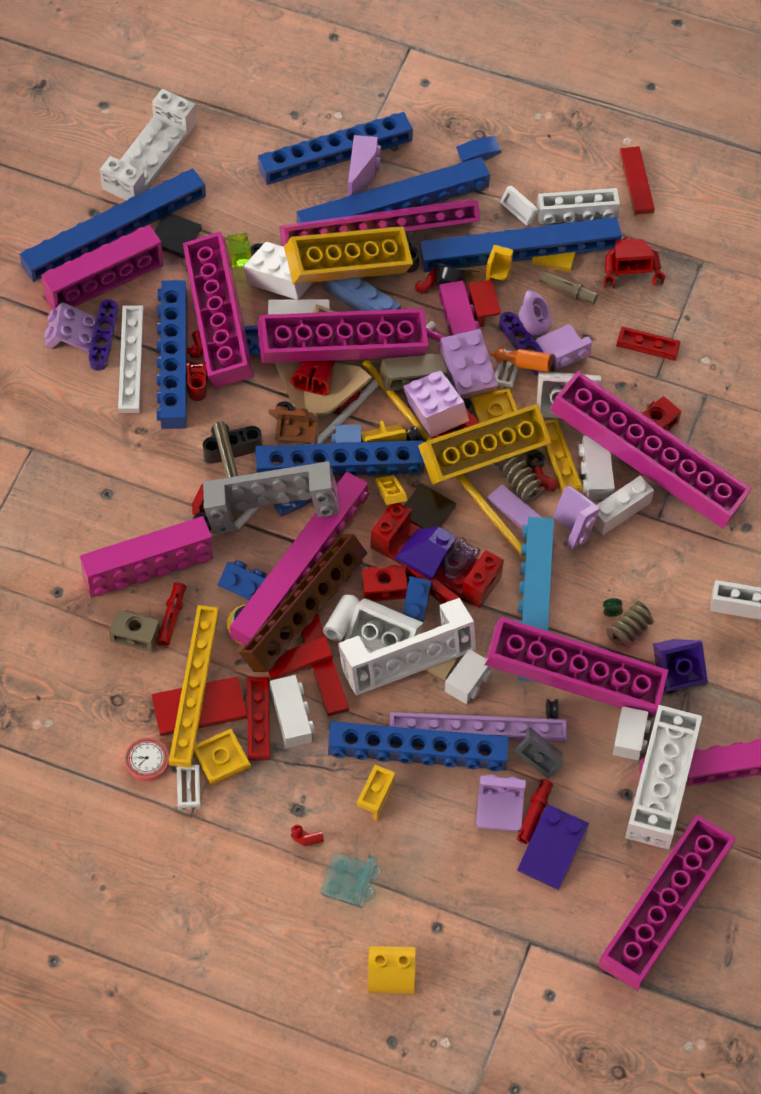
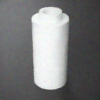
M354 595L342 596L323 628V633L327 638L336 642L342 641L348 631L356 605L359 603L357 597Z

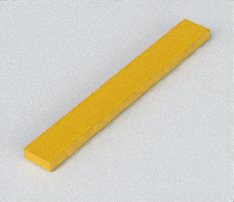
M197 606L169 757V765L187 768L192 766L218 622L219 607Z

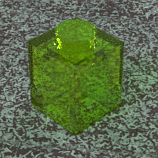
M247 233L227 236L232 267L244 266L251 259V249Z

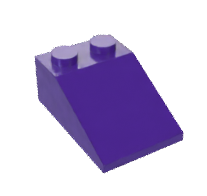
M547 804L517 871L559 890L587 834L589 823Z

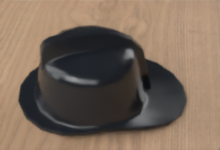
M433 263V265L437 266L436 284L438 286L439 284L457 281L464 282L469 272H480Z

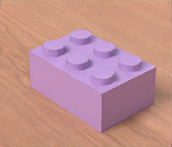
M481 329L441 338L438 347L443 355L448 371L447 377L461 398L470 400V397L496 391L498 384Z
M441 370L403 386L408 405L431 437L469 421L464 401Z

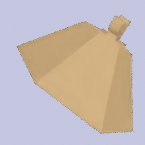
M302 362L275 363L292 406L308 409V412L314 413V416L317 418H324L325 414L332 413L372 380V377L359 366L334 363L330 391L328 394L321 396L296 389L291 384L290 378Z

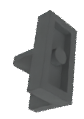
M528 727L526 729L527 737L515 748V753L549 779L564 764L562 752L531 727Z

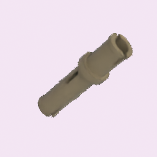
M543 270L539 277V282L572 295V298H580L592 305L597 301L599 293L584 288L580 283L575 284L546 270Z

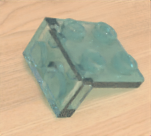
M334 854L321 887V894L363 908L365 901L371 898L373 879L377 880L381 867L378 866V857L369 855L367 862H363L341 854Z

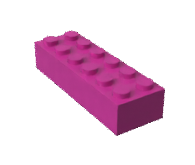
M148 225L126 236H121L109 244H104L92 252L85 253L79 258L67 261L55 269L48 270L41 275L45 299L53 310L62 302L76 307L163 266L160 239L152 227Z
M201 516L80 555L82 574L90 597H100L113 590H122L129 585L144 583L148 579L157 576L162 577L178 569L184 570L191 565L205 563L213 558L212 537L204 517Z

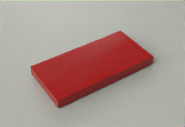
M238 676L206 683L198 729L247 719ZM182 688L151 694L160 736L174 734Z

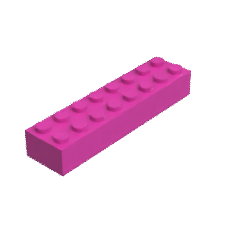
M221 232L183 243L209 379L216 389L254 377L229 248Z
M424 309L260 315L257 325L262 363L425 355L429 346Z
M501 616L494 627L484 664L621 709L624 706L648 711V717L650 718L657 713L668 674L667 669Z
M696 814L601 955L598 967L636 991H639L732 850L736 838Z

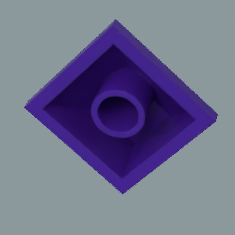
M441 527L416 530L396 555L395 559L424 576L433 579L453 553L457 536Z
M671 639L653 643L656 666L668 670L664 686L666 692L708 683L701 640Z

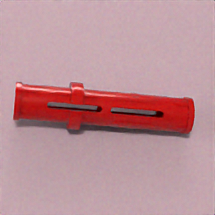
M173 583L170 598L166 601L167 608L157 638V643L160 645H170L179 610L183 608L182 600L187 588L183 583ZM175 598H177L175 608L172 610ZM169 618H171L169 628L166 630Z
M540 779L535 795L530 799V808L517 836V841L522 844H529L541 814L548 804L547 800L554 784L547 779Z

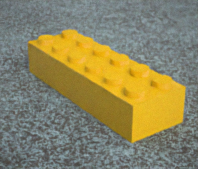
M404 226L291 237L284 246L293 284L402 274L413 265Z
M537 403L434 438L418 445L431 483L434 485L544 447L552 442Z

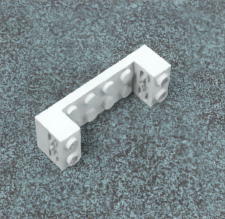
M161 89L152 101L153 118L120 160L110 156L99 169L102 189L126 201L145 192L196 126V104Z
M460 598L439 605L441 626L378 649L372 653H368L359 636L338 643L342 671L355 695H360L465 655L468 649L475 651L474 621Z
M662 705L658 706L625 835L626 839L669 850L702 716Z

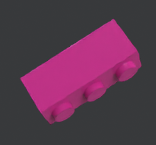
M457 281L439 284V299L449 335L452 336L480 329L478 321H474V306L469 303L470 292L468 288H465L464 282Z

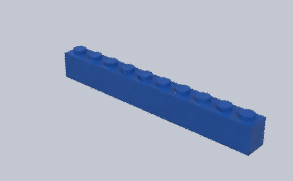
M482 157L299 210L297 211V223L427 206L489 187L490 173Z
M193 168L184 171L170 180H165L154 188H149L145 192L131 197L127 201L115 205L101 214H96L85 222H80L76 226L62 231L58 235L46 239L32 248L24 250L19 254L21 266L31 280L35 282L41 279V275L48 270L55 269L67 261H72L85 253L92 252L104 244L117 240L121 236L133 233L137 229L161 219L165 212L173 213L205 197V183Z
M606 217L596 220L566 222L563 224L526 227L524 229L469 234L435 240L429 239L420 241V257L423 272L425 273L430 272L431 269H437V266L433 265V263L454 268L487 265L494 245L512 249V261H520L538 256L608 250L615 248L616 241L621 240L622 235L617 217Z

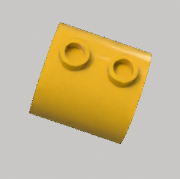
M369 946L367 993L414 994L416 948Z

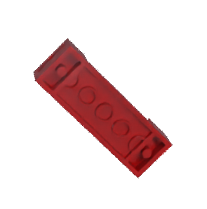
M401 503L390 504L371 530L370 548L402 566H405V564L396 560V555L415 531L422 529L411 523L412 509ZM454 547L453 553L435 576L437 581L457 596L481 608L502 577L504 559L487 550L477 559L463 550Z

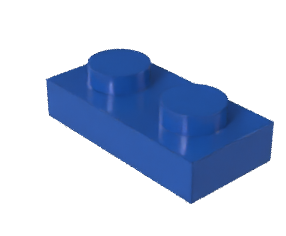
M410 576L403 610L404 615L424 623L432 580Z

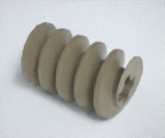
M517 455L505 464L502 469V475L507 478V482L521 496L523 502H531L544 492L545 487H539L542 483L541 480H535L537 475L535 473L530 474L532 469L530 467L526 468V461L521 462L522 456Z
M637 601L635 605H632L629 610L624 612L623 616H620L617 621L612 623V626L608 627L606 632L613 643L617 645L623 644L628 647L630 640L635 641L636 635L640 636L642 630L648 629L647 624L652 625L654 620L648 608L642 602Z

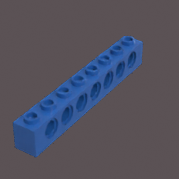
M405 112L395 113L381 119L355 125L348 129L338 130L328 135H321L318 138L285 146L271 152H265L258 155V168L266 185L351 160L354 135L378 137L377 145H381V150L411 142L413 128Z
M161 280V289H158V301H161V305L157 306L158 318H161V322H157V333L161 334V339H157V351H161V356H157V369H161V373L157 374V386H161V391H157V403L161 404L160 408H157V421H161L162 429L187 428L186 280Z
M420 440L255 446L256 473L315 464V461H329L334 477L342 476L346 472L354 476L397 475L399 473L415 475L424 473L425 464L418 445L424 442ZM363 459L365 460V462H359L357 460ZM336 460H343L344 462L339 463ZM299 461L302 464H295L294 462ZM274 462H279V463H281V464H280V465H275V464H273V463H274Z
M331 721L328 755L336 758L347 756L355 757L358 760L370 758L381 762L393 760L404 764L417 762L426 766L440 764L449 768L463 766L472 770L486 768L491 771L506 770L509 736ZM348 740H355L356 743H355V744H348L347 741H348ZM370 742H377L378 745H377V746H371V745H369V743H370ZM399 744L401 747L393 748L391 745ZM419 745L423 747V749L416 750L413 747ZM441 747L444 748L445 751L438 752L435 749ZM464 749L467 753L461 754L458 750ZM486 751L490 753V755L484 756L481 755L480 752Z

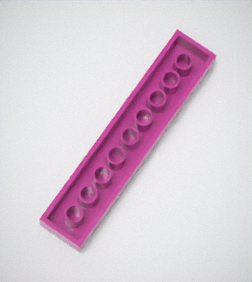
M579 371L575 373L555 397L550 409L552 413L722 529L729 523L752 489Z

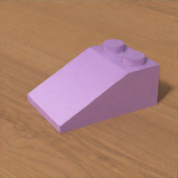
M354 135L348 178V196L364 192L375 178L376 169L380 170L381 158L377 157H380L381 145H377L378 137Z

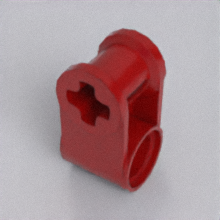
M205 361L203 364H190V362H186L189 397L194 401H201L207 396L208 373Z

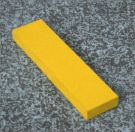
M558 419L544 421L552 442L544 446L561 494L567 486H571L577 491H582L583 486Z

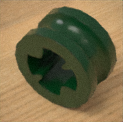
M611 598L603 602L604 615L616 617L623 613L622 601L620 599Z

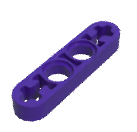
M104 300L99 306L89 353V364L93 370H103L108 365L118 317V306L114 300ZM112 308L110 309L109 317L106 316V310ZM108 323L111 327L103 330L100 328V325ZM99 340L107 341L105 346L100 347L96 345ZM98 353H100L101 360H99V362H95L98 359Z
M505 312L500 316L499 327L516 350L532 348L536 352L544 353L514 313ZM518 333L523 334L525 338L517 340L514 338V335ZM531 370L535 375L538 376L539 371Z

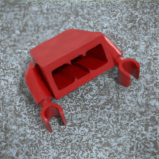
M625 237L622 240H617L615 248H611L605 256V273L607 275L603 280L604 288L606 289V282L610 281L613 283L614 289L616 280L613 273L615 275L653 273L654 271L652 284L656 286L657 278H659L663 285L666 276L660 271L662 267L659 253L647 245L644 239Z

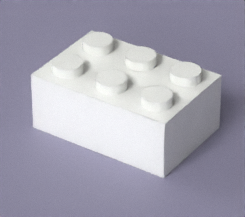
M265 242L244 265L248 285L298 300L312 285V283L293 284L284 247Z

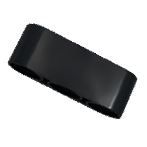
M247 426L227 432L230 444H236L231 445L234 458L254 453L255 446H262V433L257 426ZM216 435L208 437L203 441L204 459L212 464L222 462Z

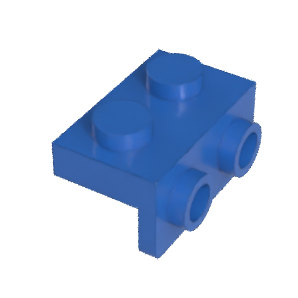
M235 560V562L226 563L217 586L250 600L267 577H265V572L256 568L252 571L246 568L247 564Z

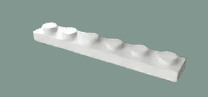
M123 306L119 413L140 412L143 306Z

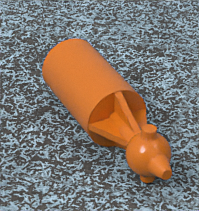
M500 347L496 352L490 353L497 360L498 364H501V361L506 359L518 368L550 372L552 366V354L523 349L506 353L504 347Z

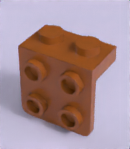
M276 406L275 409H269V414L278 419L276 441L317 444L320 419L315 417L314 413L308 412V409L295 408V411H289L286 407Z

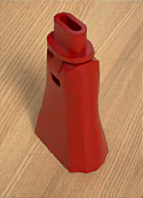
M335 360L302 362L290 378L291 384L296 389L321 396L328 394L331 388Z

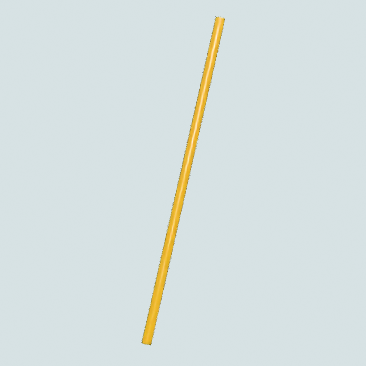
M369 360L364 361L362 364L364 368L377 381L412 426L419 430L422 438L425 441L434 439L394 390L385 391L381 375ZM464 474L457 476L456 479L521 556L522 544L466 476Z

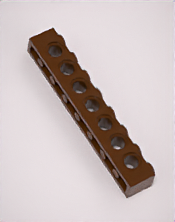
M345 534L338 537L239 652L253 672L270 671L277 659L287 652L288 646L299 638L300 632L313 621V617L317 612L325 607L328 599L338 592L340 585L350 578L351 572L362 564V559L368 553L354 534Z

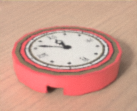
M153 738L136 740L127 748L124 757L127 771L134 778L141 781L156 780L163 772H166L169 765L167 748L162 742Z

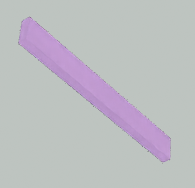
M390 712L389 726L509 736V740L523 741L527 737L526 729L531 727L548 742L566 743L567 719Z

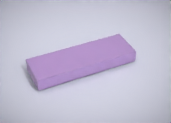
M503 484L487 498L488 502L522 530L523 524L527 525L528 517L542 518Z

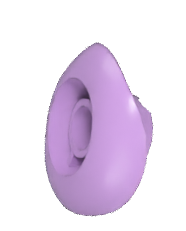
M528 290L518 313L519 318L527 332L535 336L543 335L550 329L551 313L544 298L539 293Z

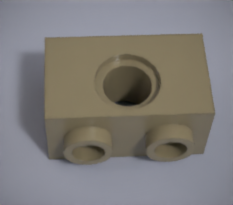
M117 609L109 630L110 641L152 653L160 632L159 620L152 616L144 617L129 610L121 611ZM133 628H140V629L137 630V631H132V630H131V629H133Z

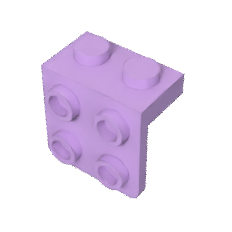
M62 302L56 309H52L48 315L49 326L44 334V338H46L45 347L53 349L60 341H63L89 352L97 318Z
M566 325L536 340L544 353L552 354L551 367L554 371L589 357L593 343L589 336L580 339L571 325Z
M571 486L564 488L555 510L554 518L571 531L566 544L573 549L580 544H585L588 540L600 507Z
M496 775L480 776L476 826L480 829L519 832L522 826L526 780H521L518 777L499 778Z

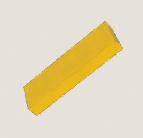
M395 475L374 479L375 487L386 505L407 501V495Z

